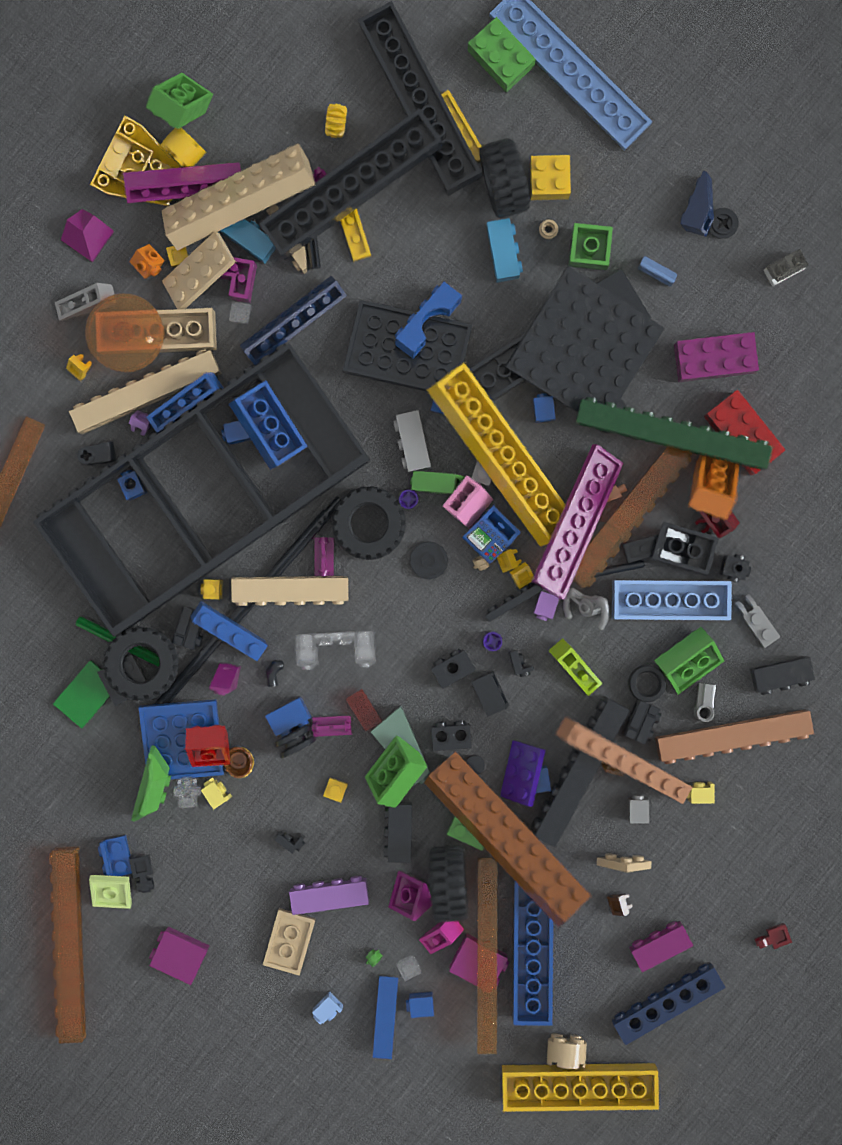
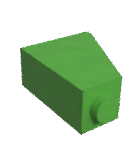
M413 471V476L410 480L411 490L452 495L466 477L457 474Z

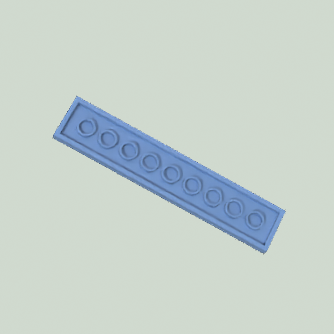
M502 0L489 14L492 20L497 17L532 54L536 59L535 62L624 151L652 124V121L531 0Z

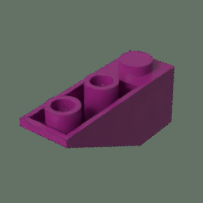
M220 663L210 689L219 695H226L235 690L241 666Z

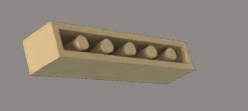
M347 576L232 577L231 579L232 602H236L237 606H245L247 602H255V605H267V602H275V605H286V602H294V605H305V602L313 601L315 605H323L325 601H332V604H344V601H348Z

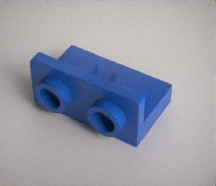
M126 835L101 841L100 846H98V852L100 857H103L104 864L102 869L104 876L132 874L129 861L131 855Z

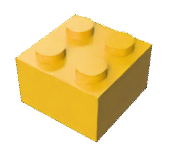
M570 155L531 156V200L569 199L571 194Z

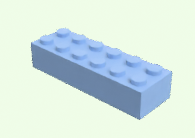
M612 580V619L731 620V581Z

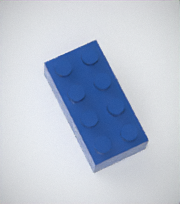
M264 381L229 403V406L270 470L308 447L267 381Z

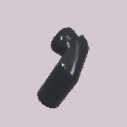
M282 660L272 661L266 669L268 687L278 685L276 674L284 668Z

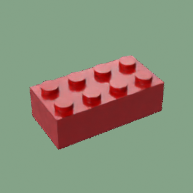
M739 390L730 394L704 415V418L717 433L719 430L730 432V436L744 435L748 436L750 441L756 442L757 439L767 441L768 445L773 446L770 462L786 451ZM743 466L751 476L760 471L759 469Z

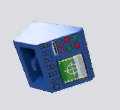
M493 505L462 538L490 564L521 532Z

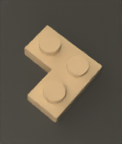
M605 854V857L597 858V866L633 872L651 869V861L644 860V856L633 855L632 858H617L616 854Z

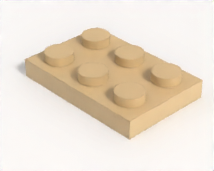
M279 908L263 965L300 976L316 918L302 914L292 915L291 911Z

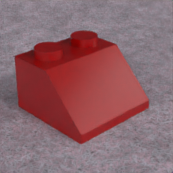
M213 725L211 727L195 726L193 728H186L185 750L192 767L230 765L228 734L225 726Z

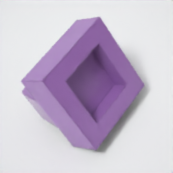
M137 410L129 420L131 431L134 432L137 428L142 429L141 435L144 436L152 426L146 418L148 414Z

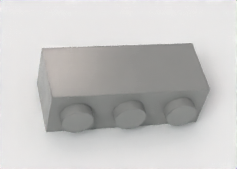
M419 410L396 415L397 420L393 422L395 431H399L401 439H397L399 450H404L405 457L401 458L403 468L408 469V473L431 468Z

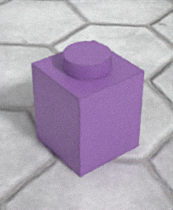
M543 591L539 592L533 613L537 614L536 618L547 621L548 618L553 619L559 598Z

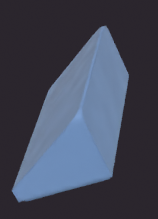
M646 256L643 257L638 266L639 270L669 287L672 286L677 277L675 272Z

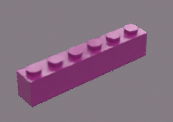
M240 163L123 173L127 203L190 197L202 189H206L221 180L233 176L237 172H241Z

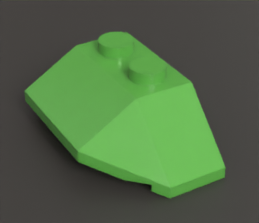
M153 745L148 755L131 821L133 822L157 811L160 803L164 804L167 794L163 792L164 787H169L171 776L168 775L170 767L157 747Z

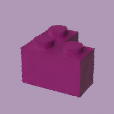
M233 257L236 263L219 278L231 280L229 290L231 300L251 303L257 264L252 260Z

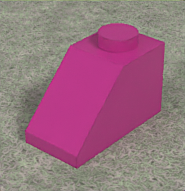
M459 921L439 922L425 933L419 941L430 954H433L452 944L464 928L460 925Z

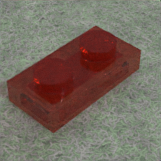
M363 689L346 698L365 731L382 722Z

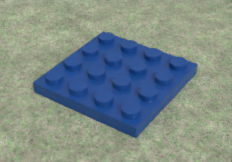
M216 699L139 706L145 764L153 745L157 747L170 767L168 775L171 776V779L224 775V765L192 767L185 750L186 728L219 725Z

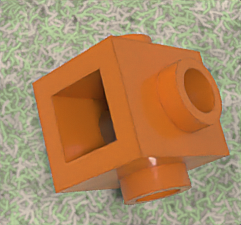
M148 244L137 249L129 262L145 279L151 275L153 277L158 275L162 270L160 267L165 260Z

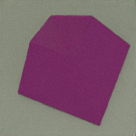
M81 209L66 221L61 241L93 262L114 233V230L93 214Z
M398 871L388 907L410 920L416 921L432 906L431 894L426 883L403 871Z

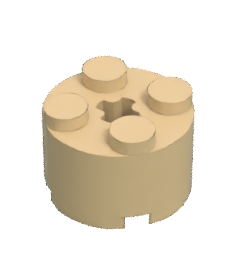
M552 1033L551 1038H548L547 1064L552 1065V1062H555L557 1067L578 1069L580 1064L584 1068L586 1064L587 1042L580 1035H570V1038H563L562 1034Z

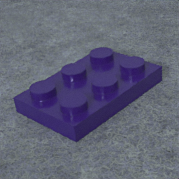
M512 740L500 794L501 797L533 807L545 749Z

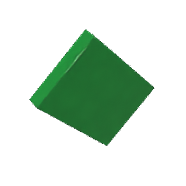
M92 660L86 664L53 703L54 706L81 729L85 727L110 697L97 673L102 669Z

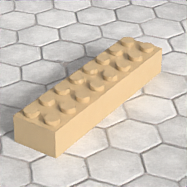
M298 143L241 172L235 173L225 180L202 189L190 197L167 206L162 210L167 238L178 251L211 235L214 231H220L315 185L307 156Z

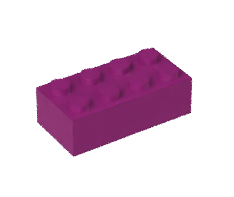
M755 332L682 340L674 344L678 382L754 374L759 371Z

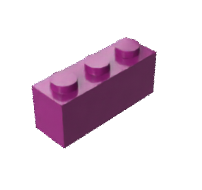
M674 921L666 925V928L662 931L656 930L650 933L648 938L634 941L629 948L639 968L644 972L693 947V944L682 923Z

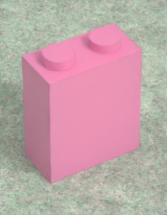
M466 476L443 507L459 522L470 529L493 501V498L482 486L469 476Z

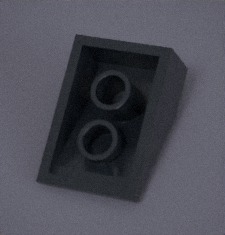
M662 522L652 559L688 571L708 575L719 538Z

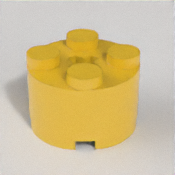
M174 128L160 144L183 167L195 166L207 153L182 128Z

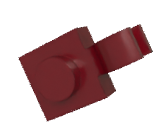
M784 923L766 929V936L754 939L757 947L759 946L760 949L771 945L773 949H777L792 943Z

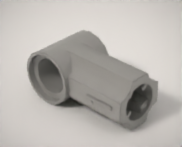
M698 683L696 707L693 711L697 720L708 722L714 717L713 706L716 685ZM705 707L708 710V715L702 718L700 710Z

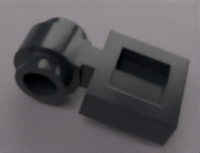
M150 855L129 859L133 878L140 877V880L136 882L138 892H151V889H154L153 878L147 877V875L153 874Z

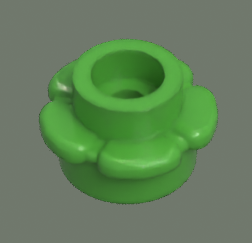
M373 949L366 956L368 960L366 962L367 965L370 964L374 967L381 960L383 955L379 949L376 951Z

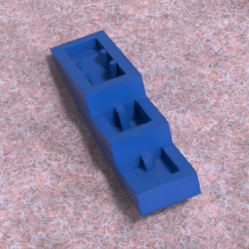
M379 976L373 1058L392 1059L398 978Z

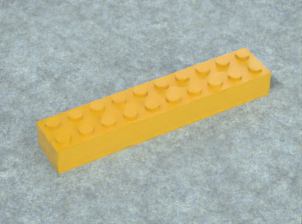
M465 363L450 371L427 391L539 546L547 545L564 510L565 503Z

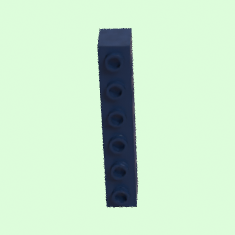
M330 276L240 344V347L256 366L261 358L273 353L277 347L286 343L347 295L338 282Z
M705 963L699 966L694 973L683 975L681 980L675 984L669 983L661 992L650 994L647 1000L642 1003L636 1002L628 1011L617 1013L612 1022L622 1041L627 1045L726 987L713 965ZM698 980H705V984L703 986H696ZM683 989L689 990L686 996H680V991ZM665 999H672L671 1004L668 1006H664L663 1001ZM650 1008H654L655 1013L653 1015H647V1010ZM632 1018L639 1019L637 1024H629Z

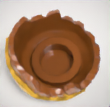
M244 747L229 749L230 765H224L225 770L234 778L248 776L254 766V758L250 751Z

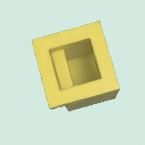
M213 777L204 783L205 787L201 790L213 810L232 797L230 793L226 795L225 792L227 790L223 783H218Z
M707 781V785H705L704 782H694L693 785H690L693 788L687 798L691 804L715 803L714 783Z

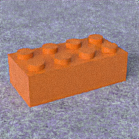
M700 455L694 467L689 506L697 511L710 513L714 517L727 519L736 502L739 464Z

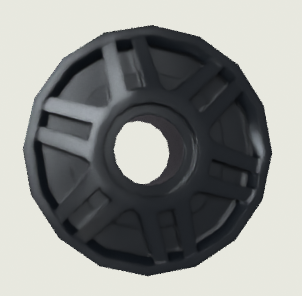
M309 725L296 729L273 743L275 748L284 745L285 749L278 754L281 759L302 750L317 740L315 736L305 737L304 734L311 729Z

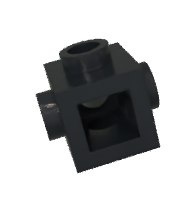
M734 554L733 557L725 555L719 574L728 576L727 580L739 583V580H745L746 577H749L751 572L750 561L745 560V556Z

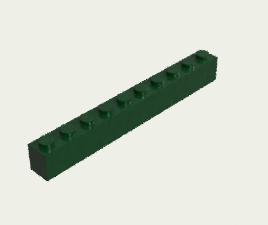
M589 397L580 401L575 421L577 425L759 470L768 469L773 446L768 445V442L757 439L754 442L750 441L748 436L738 435L734 437L730 436V432L719 430L717 433L711 431V428L700 425L697 428L693 427L691 422L681 421L677 423L673 422L671 417L662 416V418L654 417V413L646 411L640 414L636 413L634 408L624 407L620 409L616 408L614 403L605 402V404L597 403V399Z

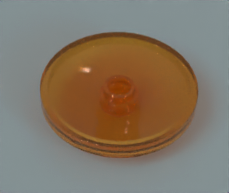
M115 294L103 299L93 308L86 323L85 336L88 348L98 362L114 371L133 372L146 367L157 357L164 341V326L157 310L145 299L133 294Z

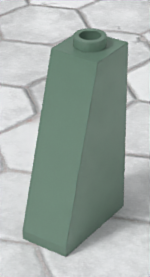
M401 706L371 730L373 736L384 749L388 747L395 736H399L421 753L427 765ZM428 765L414 785L418 782L420 784L425 782L430 773Z

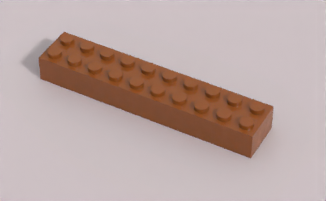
M457 752L453 753L427 777L424 782L427 787L558 927L565 923L591 897L582 885Z

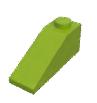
M563 638L548 650L588 696L602 685V682Z

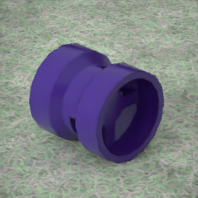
M405 490L399 496V503L403 508L411 509L417 505L418 495L413 490Z
M488 632L483 637V645L489 651H497L502 646V638L496 632Z

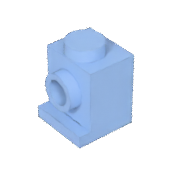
M329 992L313 1008V1018L319 1024L324 1023L326 1020L331 1021L337 1014L336 1010L339 1013L342 1011L343 1004Z

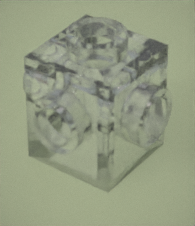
M186 776L177 779V786H174V798H178V808L198 807L201 785H197V778Z

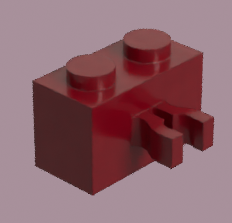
M699 511L703 517L695 521L696 525L707 522L706 527L701 532L706 533L711 528L719 539L734 531L740 523L732 511L727 519L717 518L710 513Z

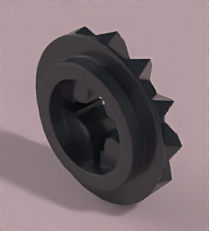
M728 208L716 209L714 211V220L709 229L711 235L718 239L731 237L738 229V217ZM728 218L726 223L727 228L722 227L718 229V225L720 224L718 220L724 221Z

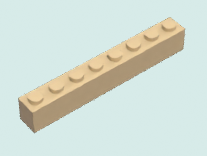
M201 350L193 358H182L178 361L179 364L164 366L156 374L154 372L148 373L140 381L132 380L126 383L124 388L119 389L117 387L108 391V395L103 397L98 395L91 398V402L85 405L84 403H79L73 406V410L69 411L78 433H87L172 396L185 389L205 373L214 372L216 376L222 374L213 353L210 350Z

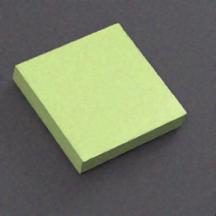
M90 875L89 883L93 907L131 908L132 900L129 877Z

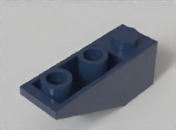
M703 171L701 177L697 179L695 191L689 198L688 207L681 216L680 224L685 231L706 237L714 220L712 179L707 171Z

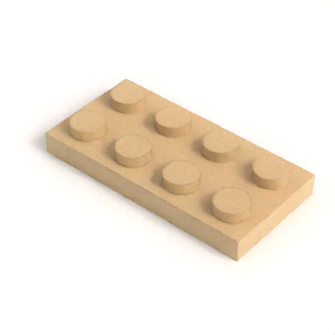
M214 231L162 282L176 308L186 309L236 261L220 233Z

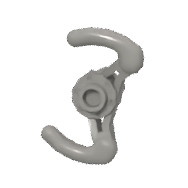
M569 588L565 599H563L565 617L567 619L572 618L570 599H572L579 605V610L585 617L602 613L597 626L598 629L603 630L609 617L608 601L602 596H588L574 588Z

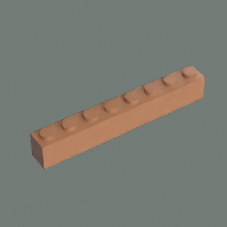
M805 709L655 737L659 760L665 761V764H671L680 758L693 760L696 755L709 757L713 756L714 752L731 753L735 748L747 750L756 744L763 747L771 745L773 741L786 743L790 741V738L795 737L798 740L807 739L809 735L814 734L811 713Z
M565 717L556 735L572 745L684 804L693 788L675 776Z

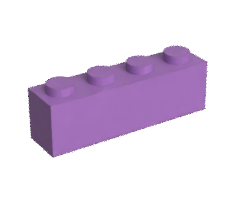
M353 876L350 880L343 881L342 878L333 879L331 883L325 884L324 881L313 882L310 886L296 884L289 891L292 915L368 905L370 901L367 879L362 878V876Z

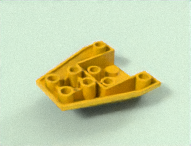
M124 116L90 185L107 195L126 198L123 173L182 167L143 125ZM172 199L146 202L169 206Z

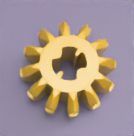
M330 104L328 106L325 125L326 136H331L332 138H342L344 136L347 116L346 106L341 104Z

